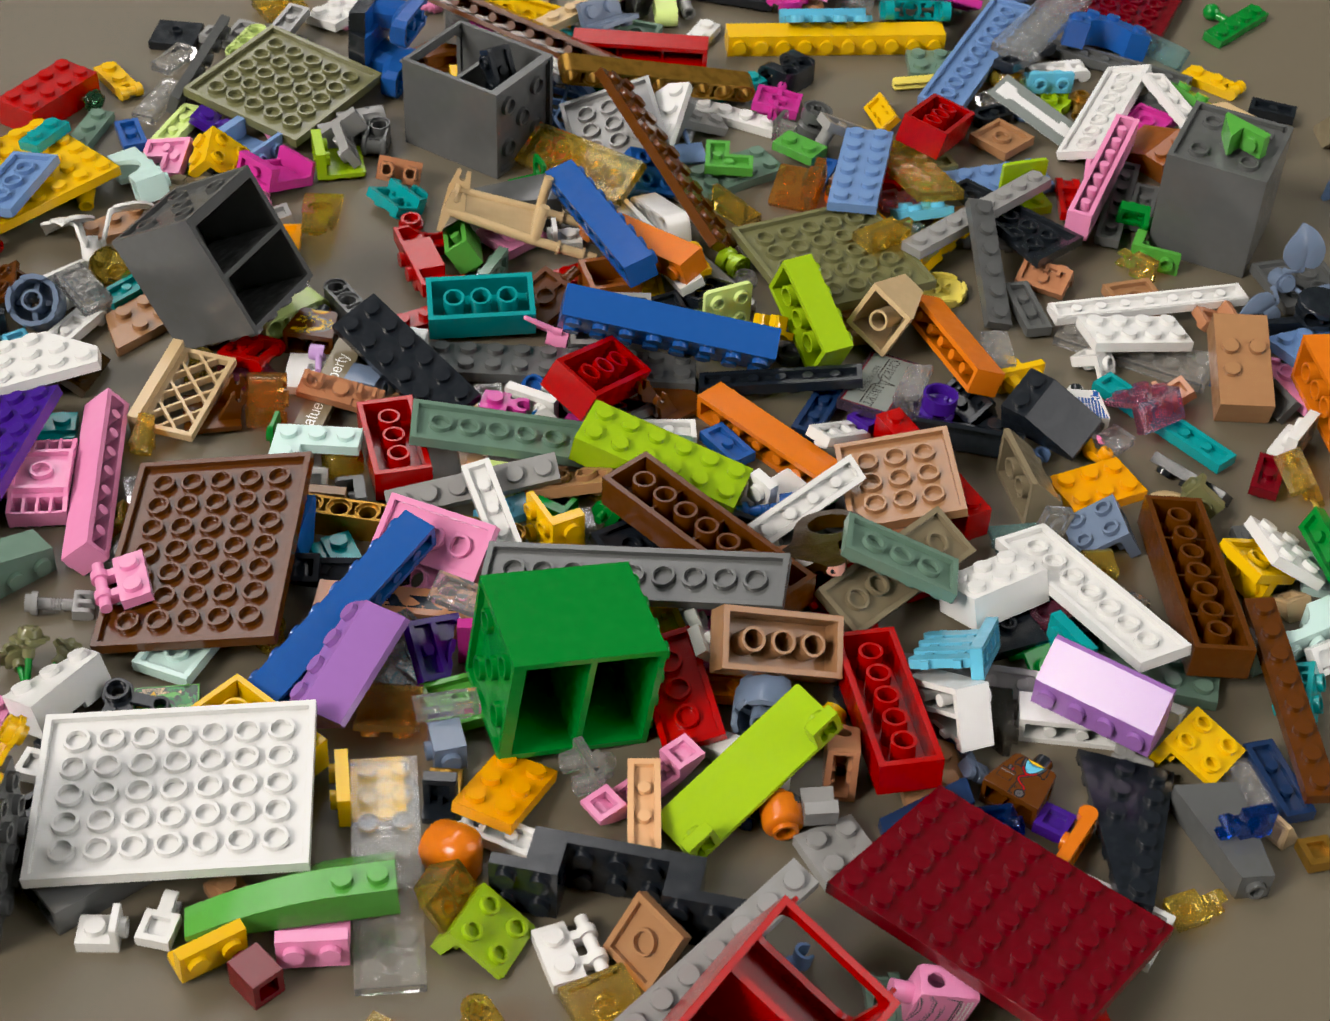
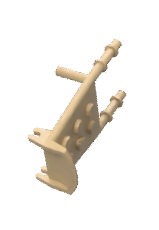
M457 168L448 185L436 231L441 232L449 218L453 217L465 223H470L524 243L553 251L555 255L560 253L579 260L597 257L596 253L586 251L585 247L579 249L563 244L561 240L556 242L541 237L546 219L556 218L559 225L564 223L579 228L576 220L571 215L566 214L564 210L559 212L550 209L546 205L554 181L552 176H544L535 205L470 189L472 172L467 171L466 178L461 179L462 169Z

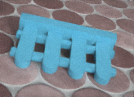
M866 8L779 9V23L872 21V16L866 15Z
M986 617L980 629L923 633L924 639L918 641L919 647L913 649L914 655L908 657L910 669L921 670L970 668L971 680H985L1001 647L998 617Z

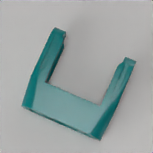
M880 0L878 10L879 18L882 20L904 19L950 22L952 6L950 1ZM913 3L916 10L913 15L909 16L906 13V7L908 4ZM933 4L934 12L932 16L929 12H922V7L931 8ZM895 7H900V12L895 11Z

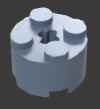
M35 273L21 275L20 279L7 288L4 299L6 310L13 320L28 330L36 332L49 331L65 317L67 309L66 297L61 288L45 276ZM39 299V304L36 307H33L32 304L37 303Z
M745 675L735 690L730 721L733 733L742 735L792 688L791 681L782 675Z

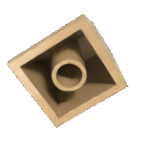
M906 274L876 282L846 322L881 357H885L914 319L923 290Z

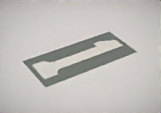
M1008 74L987 92V94L1058 146L1061 145L1074 123Z

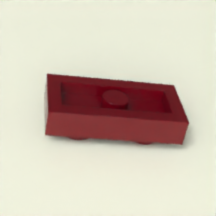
M1260 452L1247 494L1261 499L1276 501L1288 460Z

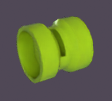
M731 246L719 251L715 258V264L722 271H727V274L735 280L743 278L750 268V260L744 255L738 254V251Z

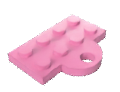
M392 492L372 541L376 538L379 539L387 530L391 520L398 518L404 510L434 526L436 534V545L411 572L410 584L404 587H412L411 579L417 573H423L424 579L416 588L442 590L449 582L451 576L478 585L489 541H496L500 529L495 525Z

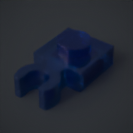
M1273 803L1241 808L1239 815L1226 813L1218 816L1222 826L1215 827L1214 831L1220 841L1232 839L1236 835L1240 840L1263 838L1271 835L1278 811Z

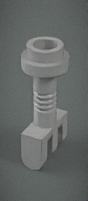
M74 590L73 599L39 597V591H32L31 594H25L24 612H30L31 615L37 616L39 609H59L72 611V620L90 621L94 618L95 613L94 591Z

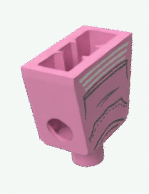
M920 964L916 967L908 981L890 978L887 985L888 991L892 987L897 990L894 996L901 1002L903 1021H966L980 1001L979 992L959 980L940 965Z

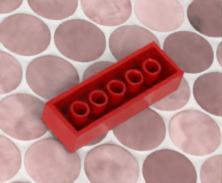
M894 626L844 632L843 679L838 680V684L853 727L860 728L861 751L876 794L883 795L942 786L945 758Z

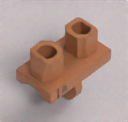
M380 154L375 179L389 181L390 178L401 179V183L404 185L412 186L415 184L419 186L423 163Z

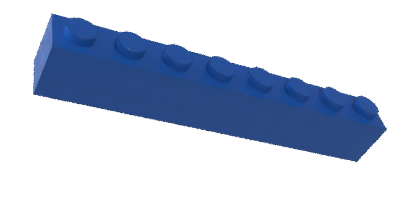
M570 159L545 171L546 175L554 178L551 187L554 195L630 288L659 275L655 265L658 263V258L653 249L648 250L644 239L641 236L637 237L631 224L627 225L623 214L616 212L612 201L606 200L602 189L596 188L591 177L587 178L581 165L577 166Z
M404 510L398 518L392 519L382 536L371 542L368 551L360 560L357 559L351 564L348 573L331 586L329 593L321 602L313 605L306 619L301 624H297L292 628L284 643L271 651L268 660L260 669L254 670L247 681L276 702L289 701L291 698L289 696L290 691L304 678L308 671L306 668L309 661L315 655H318L325 645L323 643L325 636L341 620L340 613L343 608L350 602L368 600L382 606L436 545L435 527L407 510Z

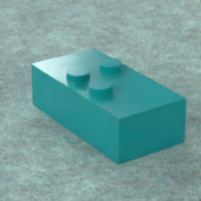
M532 272L426 277L430 339L536 333V325L524 320L525 315L536 319Z

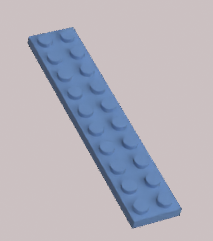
M990 0L918 95L917 104H920L936 93L966 108L993 71L994 59L1005 54L1033 15L1034 6L1012 0Z

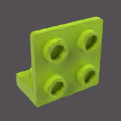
M310 129L312 155L316 163L315 169L318 180L332 181L340 178L355 179L366 176L360 146H356L362 164L354 169L349 162L344 163L337 154L338 148L328 149L327 138H322L320 129Z
M1043 157L1004 163L998 188L1031 170L1039 171L1046 176L1048 159ZM1043 192L1020 204L1040 215L1050 214L1053 207Z
M483 882L464 896L430 947L439 955H442L452 947L455 950L461 948L497 980H500L506 975L529 940L531 930L535 929V925Z

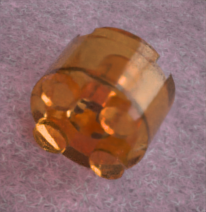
M286 372L246 373V427L267 428L275 410L280 411L281 424H288L287 412H283L285 407H289V391L283 390L287 389Z

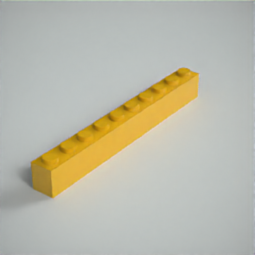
M942 22L727 23L725 26L724 44L727 57L781 56L791 49L806 56L905 55L906 50H913L915 48L923 50L944 49L946 32Z

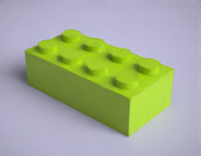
M812 253L783 260L769 285V289L781 315L789 318L787 328L790 333H794L793 342L804 366L841 365L854 346L853 337L847 331L842 313L832 299L830 287L825 284L821 275L820 265L815 262Z

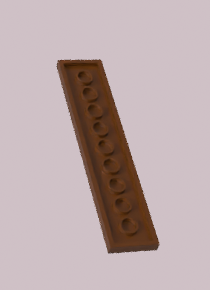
M600 67L595 72V75L709 248L719 252L731 246L738 251V254H742L737 247L738 244L733 235L725 229L727 226L725 221L713 211L715 209L713 203L701 193L703 188L690 177L691 170L678 159L680 156L679 152L672 145L668 144V136L662 129L656 126L657 120L644 108L646 106L644 100L634 93V85L627 78L621 79L615 71H608Z

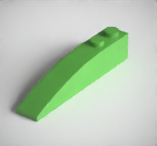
M387 852L325 860L311 865L308 871L290 872L185 907V942L193 941L238 918L241 919L246 927L247 934L400 914L396 853Z

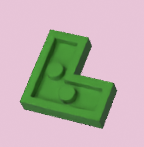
M706 139L704 174H711L713 176L730 175L739 178L752 177L753 155L730 154V141Z

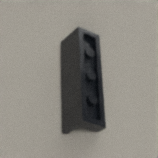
M914 415L913 422L920 430L947 425L953 450L998 458L1003 435L1002 429ZM1014 432L1025 440V433Z

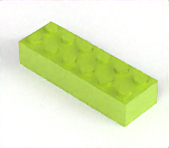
M597 399L574 437L568 458L585 467H605L615 470L647 451L732 514L737 508L736 506L739 504L747 488L750 474L753 472V468Z

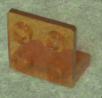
M817 157L814 166L811 165L809 169L781 163L768 199V205L798 212L816 209L827 178V159Z

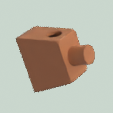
M842 724L844 728L824 748L822 786H833L834 800L854 802L861 756L860 728ZM836 766L845 768L846 774L844 776H836Z

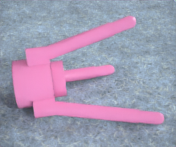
M524 316V320L536 325L537 329L547 332L545 344L567 348L569 333H565L561 328L551 326L530 316Z

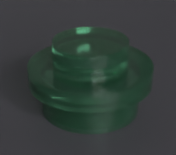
M99 89L88 91L84 97L85 109L88 111L92 108H102L105 102V95Z

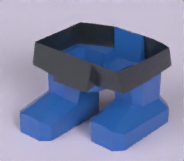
M358 0L348 13V58L382 73L380 80L381 92L386 97L398 99L403 93V72L400 60L416 50L408 46L425 26L427 15H424V10H421V7L428 3L427 0Z

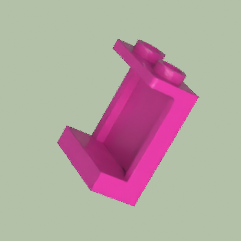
M280 145L278 157L264 160L248 150L239 151L237 168L248 165L260 187L268 193L312 186L316 167L314 161L286 145Z

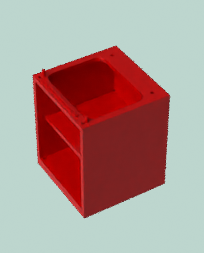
M784 895L734 936L662 1021H887L901 1002L894 996L897 991L894 987L888 991L809 915L796 905L799 900L797 896H794L791 900L787 895ZM780 915L791 918L869 990L878 1003L857 1016L847 1015L776 950L762 934Z

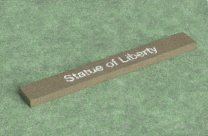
M339 337L321 372L326 375L344 378L353 363H358L361 357ZM306 399L293 424L326 426L335 407Z

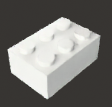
M1010 550L1001 551L996 556L986 560L976 561L972 566L958 570L957 597L952 604L939 600L940 612L971 629H980L986 617H998L999 622L1007 620L1050 601L1047 569Z

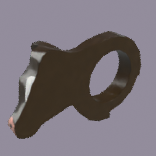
M844 509L822 510L808 514L796 523L792 541L782 551L790 553L793 559L814 574L823 573L829 576H842L847 570V559L840 556L843 531L832 534H818L815 532L825 528H844V520L849 512L861 515Z

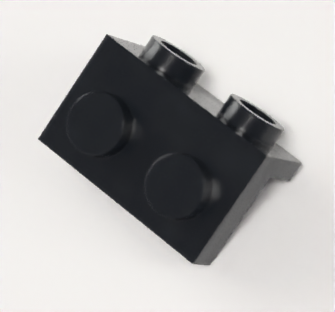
M509 43L479 51V64L481 69L485 71L487 79L485 82L486 89L493 90L516 73Z

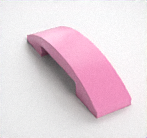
M683 733L659 749V758H661V798L680 784L706 757L705 752L686 733ZM627 779L613 788L605 784L580 800V805L600 826L627 818Z

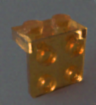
M372 683L358 705L357 717L353 722V731H360V736L378 737L380 732H392L395 738H412L413 733H419L423 724L424 685Z

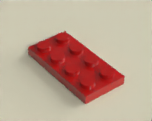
M689 625L661 633L663 640H667L670 647V657L666 660L664 667V682L660 683L658 692L659 703L658 706H655L653 713L662 747L683 733H686L699 747L727 739L703 659L695 655L687 631L690 628Z

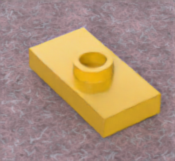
M880 92L863 108L877 129L891 131L901 121L888 100Z

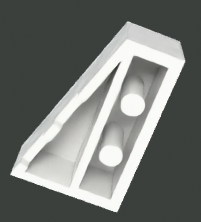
M77 648L69 652L67 658L60 663L50 664L39 671V675L31 680L16 683L11 687V691L3 695L2 698L10 714L17 717L19 715L27 717L26 725L30 727L28 734L42 739L46 714L72 713L82 704L84 707H89L102 696L103 687L111 677L99 652L87 648Z
M929 669L912 673L930 722L940 728L939 734L944 739H953L957 743L956 749L961 753L994 745L991 713L992 694L989 682L971 680V677L940 669Z

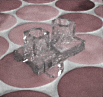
M579 736L573 738V749L558 755V764L565 775L575 771L580 772V774L571 776L572 790L578 798L593 793L604 785L606 779L612 778L614 775L612 770L617 764V759L612 752H601L599 749L591 752L584 738Z

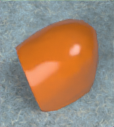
M440 819L432 823L421 837L418 846L419 860L426 872L440 881L451 885L470 883L475 881L482 872V837L475 828L465 823L451 819Z

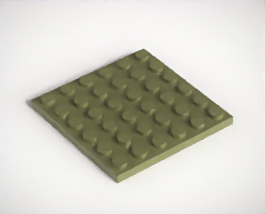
M272 24L183 87V95L228 117L234 118L237 115L245 118L246 125L271 137L280 132L282 133L284 143L297 148L311 137L310 129H317V124L332 121L336 118V112L345 111L380 83L382 73Z
M826 206L733 227L731 231L738 246L769 285L783 260L812 253L815 262L820 265L821 275L825 284L830 287L832 299L840 311L856 308L874 283L902 274H906L923 291L936 288L937 280L919 259L901 250L902 240L878 212L876 215L828 211Z

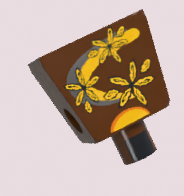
M325 304L320 305L317 309L301 308L282 331L283 342L286 344V351L284 353L308 354L310 344L314 343L325 345L324 353L330 355L339 338L332 328V325L338 321V314Z

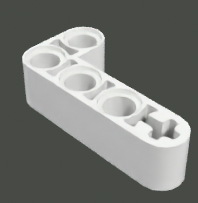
M656 192L630 198V202L654 227L686 241H692L691 224L686 211Z

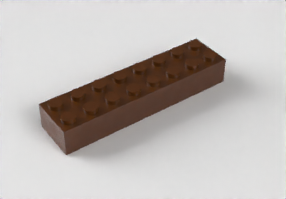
M647 451L602 477V504L660 548L785 553ZM791 557L792 563L784 610L800 611L814 601L816 575Z
M1145 495L1137 524L1170 626L1192 644L1191 655L1181 658L1186 675L1248 679L1257 649L1202 498Z

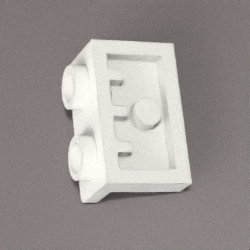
M1310 409L1303 418L1299 417L1295 425L1288 424L1267 449L1266 454L1287 459L1286 465L1291 466L1313 439L1321 413Z

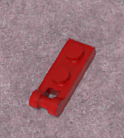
M1055 177L1054 191L1056 193L1059 220H1066L1068 208L1081 185L1080 179L1072 178L1069 181Z

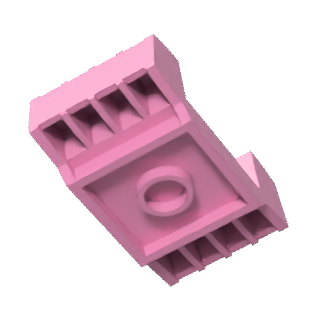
M78 438L47 439L34 442L7 489L5 515L9 528L66 526L71 482L78 450Z

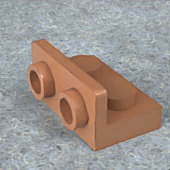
M1024 259L1014 282L1028 281L1033 291L1062 300L1068 287H1072L1074 283V271L1065 265H1055L1052 263L1036 269Z

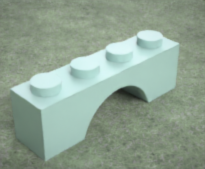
M135 146L107 156L109 160L120 166L122 175L114 179L121 185L131 183L136 200L154 202L160 200L170 191L169 187L172 184L167 172H163L159 165L156 166L152 159H148L146 154L139 151Z
M1330 595L1307 603L1300 622L1301 628L1286 631L1295 661L1305 656V648L1330 639ZM1257 653L1249 673L1252 677L1263 673Z

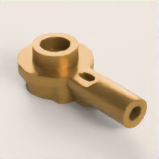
M1079 89L1070 94L1069 99L1072 100L1071 106L1073 108L1071 117L1076 120L1090 97L1086 90Z

